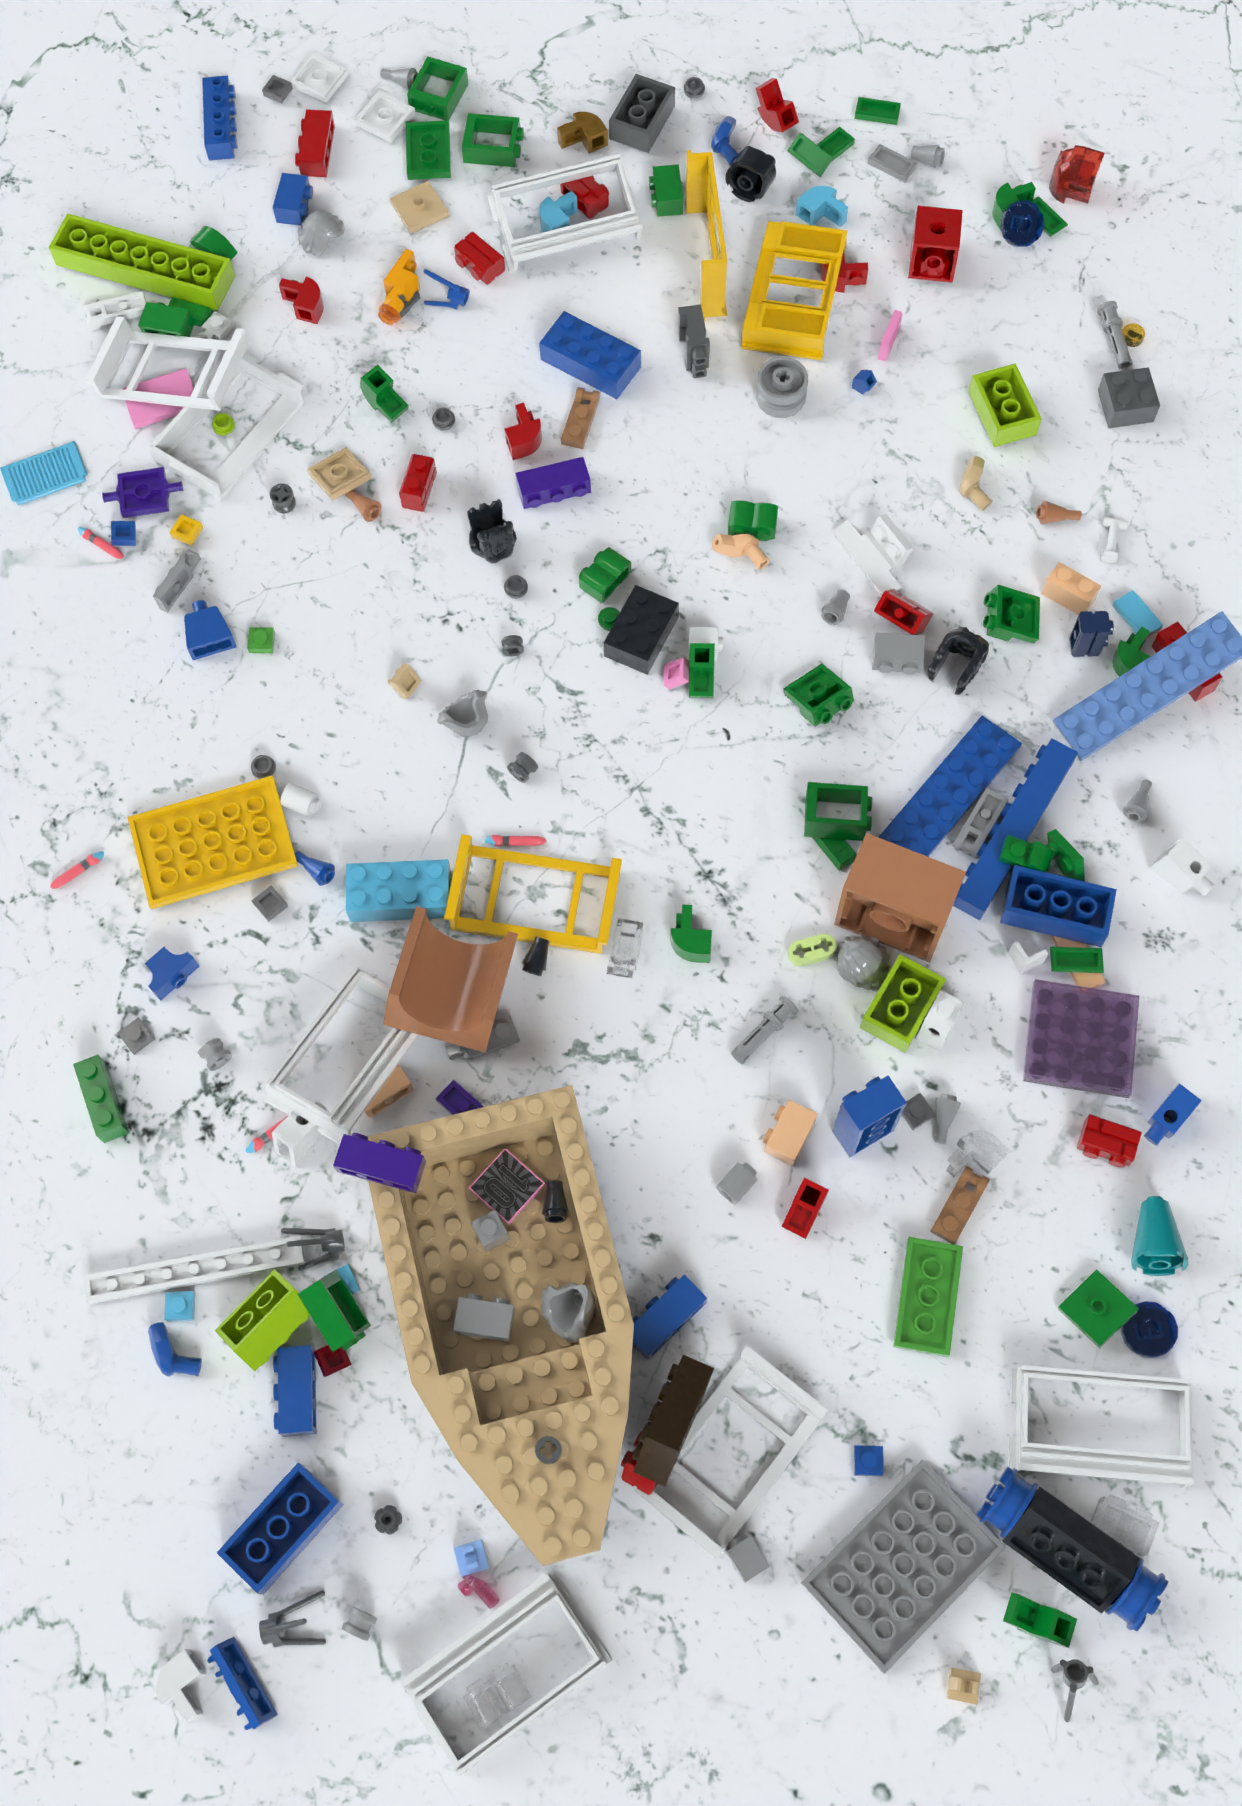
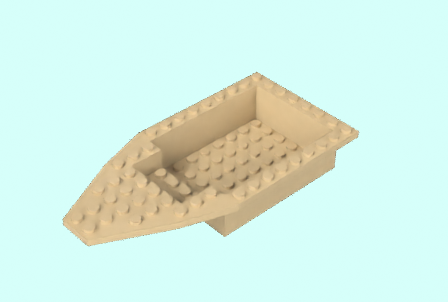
M569 1085L367 1136L368 1141L378 1143L379 1140H385L395 1145L394 1148L405 1150V1147L421 1151V1155L426 1160L416 1194L368 1181L412 1385L460 1465L542 1566L600 1551L628 1420L634 1323L573 1086ZM506 1148L545 1183V1186L510 1225L500 1218L510 1240L485 1252L471 1222L492 1210L469 1190V1187ZM552 1180L563 1182V1190L569 1214L566 1215V1221L561 1223L546 1222L545 1216L542 1215L547 1182ZM570 1283H577L588 1286L592 1291L596 1303V1313L588 1325L586 1336L580 1338L579 1342H570L562 1339L547 1325V1320L542 1314L541 1296L542 1290L546 1289L548 1285L558 1288ZM466 1294H476L483 1296V1301L493 1302L494 1298L510 1300V1305L515 1307L510 1342L455 1334L453 1327L459 1297L466 1298ZM552 1436L559 1441L562 1453L557 1462L544 1464L537 1458L535 1446L542 1437ZM546 1442L545 1448L540 1449L541 1456L545 1454V1458H552V1452L557 1451L556 1445L552 1447V1442Z

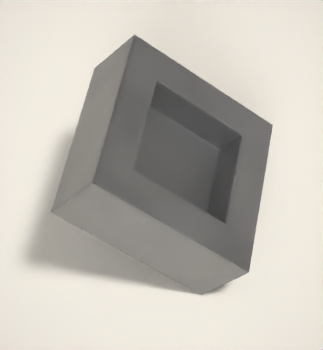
M273 75L262 89L263 96L283 103L293 87L291 82Z
M272 885L251 900L268 922L289 907Z
M139 1017L117 1032L133 1055L155 1040Z
M921 1093L906 1101L907 1104L902 1113L903 1118L913 1131L936 1115Z

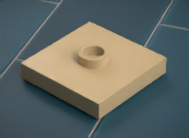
M429 181L390 198L392 207L410 234L449 217L448 209Z
M347 447L307 469L309 476L332 501L372 479L371 473Z

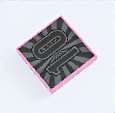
M505 1148L472 1183L469 1190L492 1211L496 1210L498 1216L510 1225L540 1192L545 1183Z

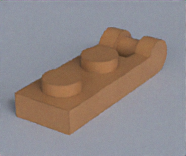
M577 388L575 399L561 437V445L584 449L600 401L601 392L595 390L588 392L585 391V388ZM583 400L590 401L589 405L582 403Z
M966 1166L930 1232L955 1245L990 1179L984 1175L982 1177L973 1173V1169ZM967 1182L976 1186L974 1192L964 1188Z

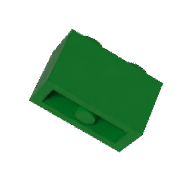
M679 164L653 166V176H649V189L654 190V194H651L652 208H656L657 217L683 215V192Z
M146 302L138 326L144 333L190 337L195 321L189 310L185 307L167 306L160 302Z

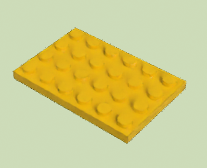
M273 775L127 817L148 905L151 910L298 867Z

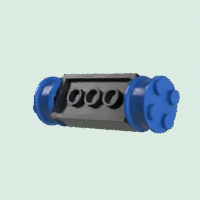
M1007 1467L998 1480L1001 1484L997 1485L994 1483L985 1498L989 1502L985 1501L978 1510L976 1516L980 1518L979 1521L981 1523L987 1521L1000 1530L1003 1543L1102 1614L1105 1611L1108 1615L1113 1612L1127 1622V1629L1137 1632L1145 1622L1146 1614L1153 1615L1161 1603V1600L1157 1597L1163 1593L1168 1585L1165 1575L1163 1573L1156 1575L1143 1565L1144 1560L1142 1558H1139L1039 1486L1038 1488L1037 1483L1029 1484L1016 1474V1468L1011 1469Z

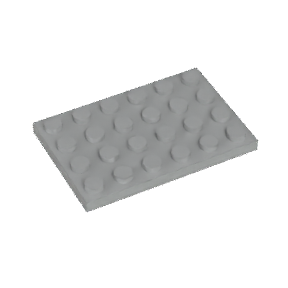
M921 1460L825 1557L801 1584L877 1668L885 1674L992 1563L1006 1546L984 1523L979 1521V1518L927 1463Z

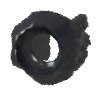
M500 499L492 501L491 505L483 503L479 504V509L472 507L467 511L471 529L469 533L471 551L475 555L485 558L491 564L510 557L517 540L512 521H505L502 518L503 509Z
M959 627L950 631L944 637L938 650L935 652L932 663L928 667V679L932 682L934 681L950 653L962 655L970 660L956 685L955 695H960L966 689V686L971 683V680L974 679L979 672V668L985 662L989 652V643L980 635L970 632L967 627Z

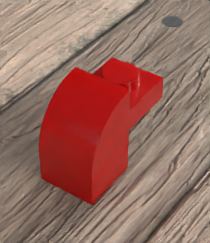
M771 78L755 88L761 105L757 108L762 120L773 131L783 133L799 123L793 101L783 100L776 78Z
M843 252L835 291L844 293L845 285H866L868 263H845V254ZM820 263L821 279L825 281L829 265Z
M306 277L303 283L282 278L279 283L282 299L294 302L293 307L296 319L318 324L324 310L318 284L309 277Z
M524 402L515 405L518 425L504 428L506 444L512 460L533 454L542 442L540 418L534 420L531 410L527 411Z
M804 1177L781 1227L806 1239L828 1195L829 1189Z

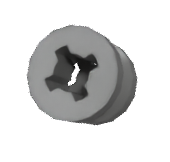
M219 1038L208 1041L198 1051V1055L207 1061L206 1065L210 1071L220 1069L232 1057L228 1050H224L223 1042Z
M351 1606L349 1611L350 1618L348 1622L343 1624L341 1629L368 1641L370 1637L369 1630L372 1625L376 1624L378 1618Z

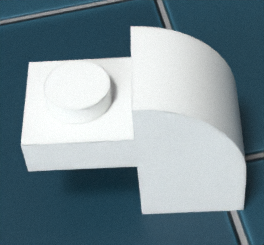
M183 1649L169 1660L161 1669L156 1682V1695L160 1705H167L173 1701L175 1703L172 1706L174 1713L179 1720L183 1721L185 1719L187 1723L194 1722L203 1715L187 1689L207 1674L191 1649Z

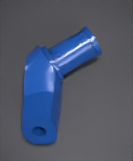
M726 116L714 132L711 148L713 152L720 153L731 165L739 154L729 143L730 136L736 126V119Z
M158 1322L151 1325L148 1329L151 1350L161 1373L169 1377L174 1375V1373L199 1376L202 1358L177 1355L165 1324Z

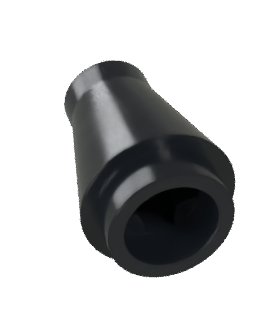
M535 937L533 944L521 963L523 964L522 971L542 976L543 971H546L549 940Z
M552 1180L547 1182L542 1215L545 1216V1221L549 1223L566 1221V1215L569 1214L563 1190V1182Z

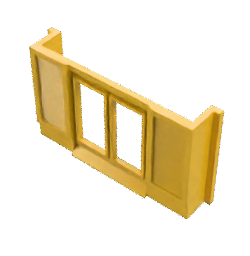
M768 221L742 329L741 349L822 361L824 340L843 252H846L848 230L781 221V223ZM776 257L828 264L826 280L818 281L772 274ZM770 282L823 290L820 307L767 300Z

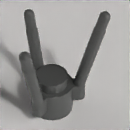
M335 1228L281 1229V1232L286 1234L322 1235L320 1238L289 1241L286 1243L287 1247L321 1244L322 1252L328 1251L327 1254L313 1259L304 1265H300L298 1267L299 1271L329 1259L339 1258L338 1252L345 1251L342 1230H336Z
M322 1590L279 1612L268 1614V1619L259 1622V1633L262 1643L264 1645L272 1643L274 1648L283 1645H324L326 1643L325 1639L283 1638L288 1634L287 1629L307 1623V1619L303 1618L286 1622L282 1617L323 1597L325 1591Z
M1062 1659L1059 1664L1051 1668L1052 1673L1062 1670L1064 1683L1070 1687L1064 1717L1066 1722L1070 1721L1076 1690L1086 1684L1087 1678L1094 1685L1099 1684L1097 1677L1093 1673V1667H1086L1082 1661L1072 1659L1068 1662Z

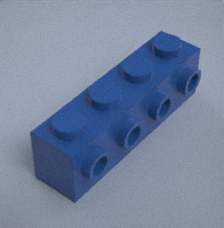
M228 75L202 78L204 146L208 159L211 161L235 158L234 149H238L237 137L234 135V132H237L236 119L233 118V115L237 114L235 101H233V98H236L234 84L230 85Z

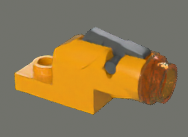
M405 249L383 280L386 297L379 307L378 316L387 325H393L400 321L421 298L419 279L414 274L417 264L414 252L409 249Z

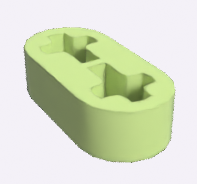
M820 934L795 941L790 945L788 959L796 966H805L828 960L835 954L836 941L828 934ZM821 942L830 945L828 952H825L823 948L817 949L820 947ZM798 948H800L801 952L809 951L804 953V958L794 955Z

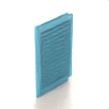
M75 441L0 468L12 502L16 501L17 505L86 481L84 476H87V471Z

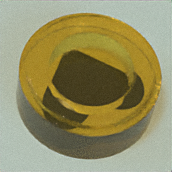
M1131 323L1122 330L1127 346L1137 347L1143 342L1145 330L1142 326Z

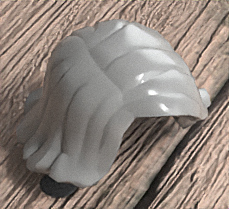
M324 210L312 212L302 222V227L298 229L299 245H302L303 250L307 254L323 255L330 239L344 234L343 221L339 220L338 216H334L332 213Z
M478 689L458 698L455 703H451L450 706L439 713L438 724H443L462 737L477 735L488 722V713L485 705L487 692Z
M861 934L859 937L853 935L845 937L836 949L839 959L837 970L840 976L854 986L864 988L865 990H869L871 987H878L880 982L884 981L887 977L886 972H888L890 967L888 965L890 957L886 953V947L880 946L877 938H869L864 934Z
M570 1283L558 1288L548 1285L546 1289H543L541 1307L542 1314L547 1320V1325L562 1339L570 1342H579L580 1338L586 1336L588 1325L596 1313L595 1298L590 1288L583 1284Z

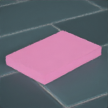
M187 368L141 382L135 391L190 397L194 387ZM125 400L135 429L176 417L184 408L181 406Z

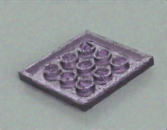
M1035 979L1032 987L1023 1081L1130 1098L1132 1093L1140 996Z

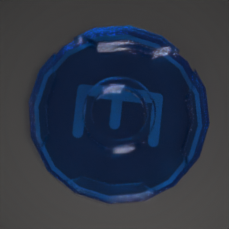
M1020 200L1010 204L1004 210L1000 221V230L1008 244L1015 247H1027L1041 237L1044 229V216L1038 209L1037 204L1029 200Z
M1144 1301L1135 1304L1139 1308L1138 1312L1121 1327L1124 1343L1133 1353L1144 1358H1157L1165 1355L1173 1348L1178 1338V1325L1174 1316L1156 1302Z

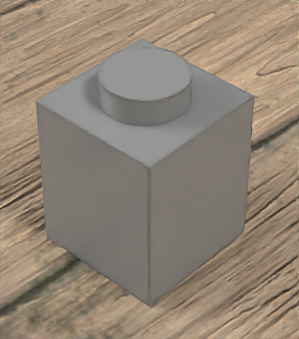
M496 1210L471 1222L485 1252L510 1240Z
M743 1534L728 1543L730 1549L726 1551V1554L744 1583L770 1567L751 1535L745 1539Z

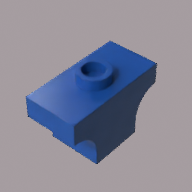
M165 947L161 948L144 963L152 973V981L148 987L160 1001L174 989L183 986L187 977L200 967L188 951L184 954L175 955Z

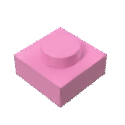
M682 657L664 664V686L670 690L689 682V661L686 658Z

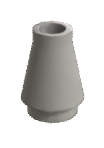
M940 145L913 146L911 151L912 160H917L934 168L943 164L945 148H941Z
M838 590L822 607L821 617L826 623L837 625L843 621L847 603L850 599L847 591Z

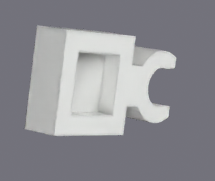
M215 311L201 326L203 332L199 333L195 338L223 340L234 328V323Z

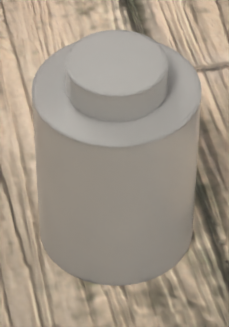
M746 1162L743 1165L736 1163L716 1188L729 1202L737 1205L758 1181L755 1176L757 1172Z

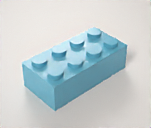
M449 860L346 864V913L350 922L412 920L416 906L426 909L428 919L444 918L451 887Z

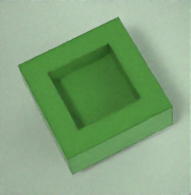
M249 627L247 647L249 653H273L274 628Z

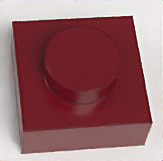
M326 1345L313 1352L324 1378L352 1365L346 1350L343 1351L342 1347L332 1352L329 1345Z

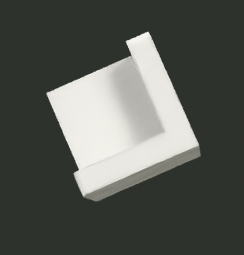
M1032 938L1022 944L1018 941L1014 942L1008 952L1021 974L1043 964L1049 954L1046 949L1040 952Z

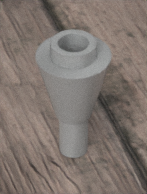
M415 68L397 69L394 71L382 69L380 75L382 78L391 79L410 89L418 73Z
M1149 780L1142 781L1139 791L1123 808L1124 815L1130 821L1140 822L1148 817V793L1152 786V782Z
M941 1094V1098H935L936 1121L938 1125L935 1142L946 1144L948 1128H950L961 1103L957 1101L956 1096Z

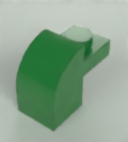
M1032 182L1018 185L1013 189L1009 183H1005L998 189L992 215L1001 231L1002 217L1011 205L1017 202L1029 203L1033 200L1036 187Z
M203 226L190 240V248L229 258L230 260L238 253L220 232L209 226Z
M377 364L361 377L360 387L375 411L378 409L392 423L408 410L409 405L393 390L394 380Z
M1141 627L1138 633H1132L1126 642L1120 640L1112 660L1113 668L1119 677L1151 657L1140 651L1150 633L1149 630Z
M690 643L689 698H713L715 643Z
M1008 835L1004 840L999 861L1012 866L1017 865L1048 873L1053 853L1049 847L1035 840L1033 843H1029Z
M682 904V913L676 914V928L670 929L672 948L684 960L710 963L712 930L691 929L692 905Z
M1011 1592L1003 1622L1033 1637L1069 1648L1077 1618L1056 1608L1040 1605L1020 1594Z

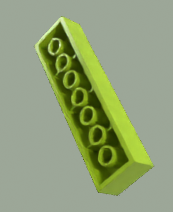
M68 213L48 247L57 266L166 297L178 298L209 307L215 311L219 310L236 277L229 258Z

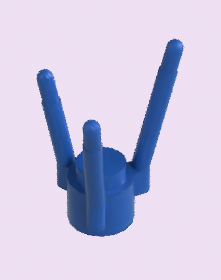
M424 269L423 272L429 277L449 287L447 299H450V302L424 301V305L450 307L456 310L459 305L462 307L466 305L470 294L469 289L453 284L441 276Z

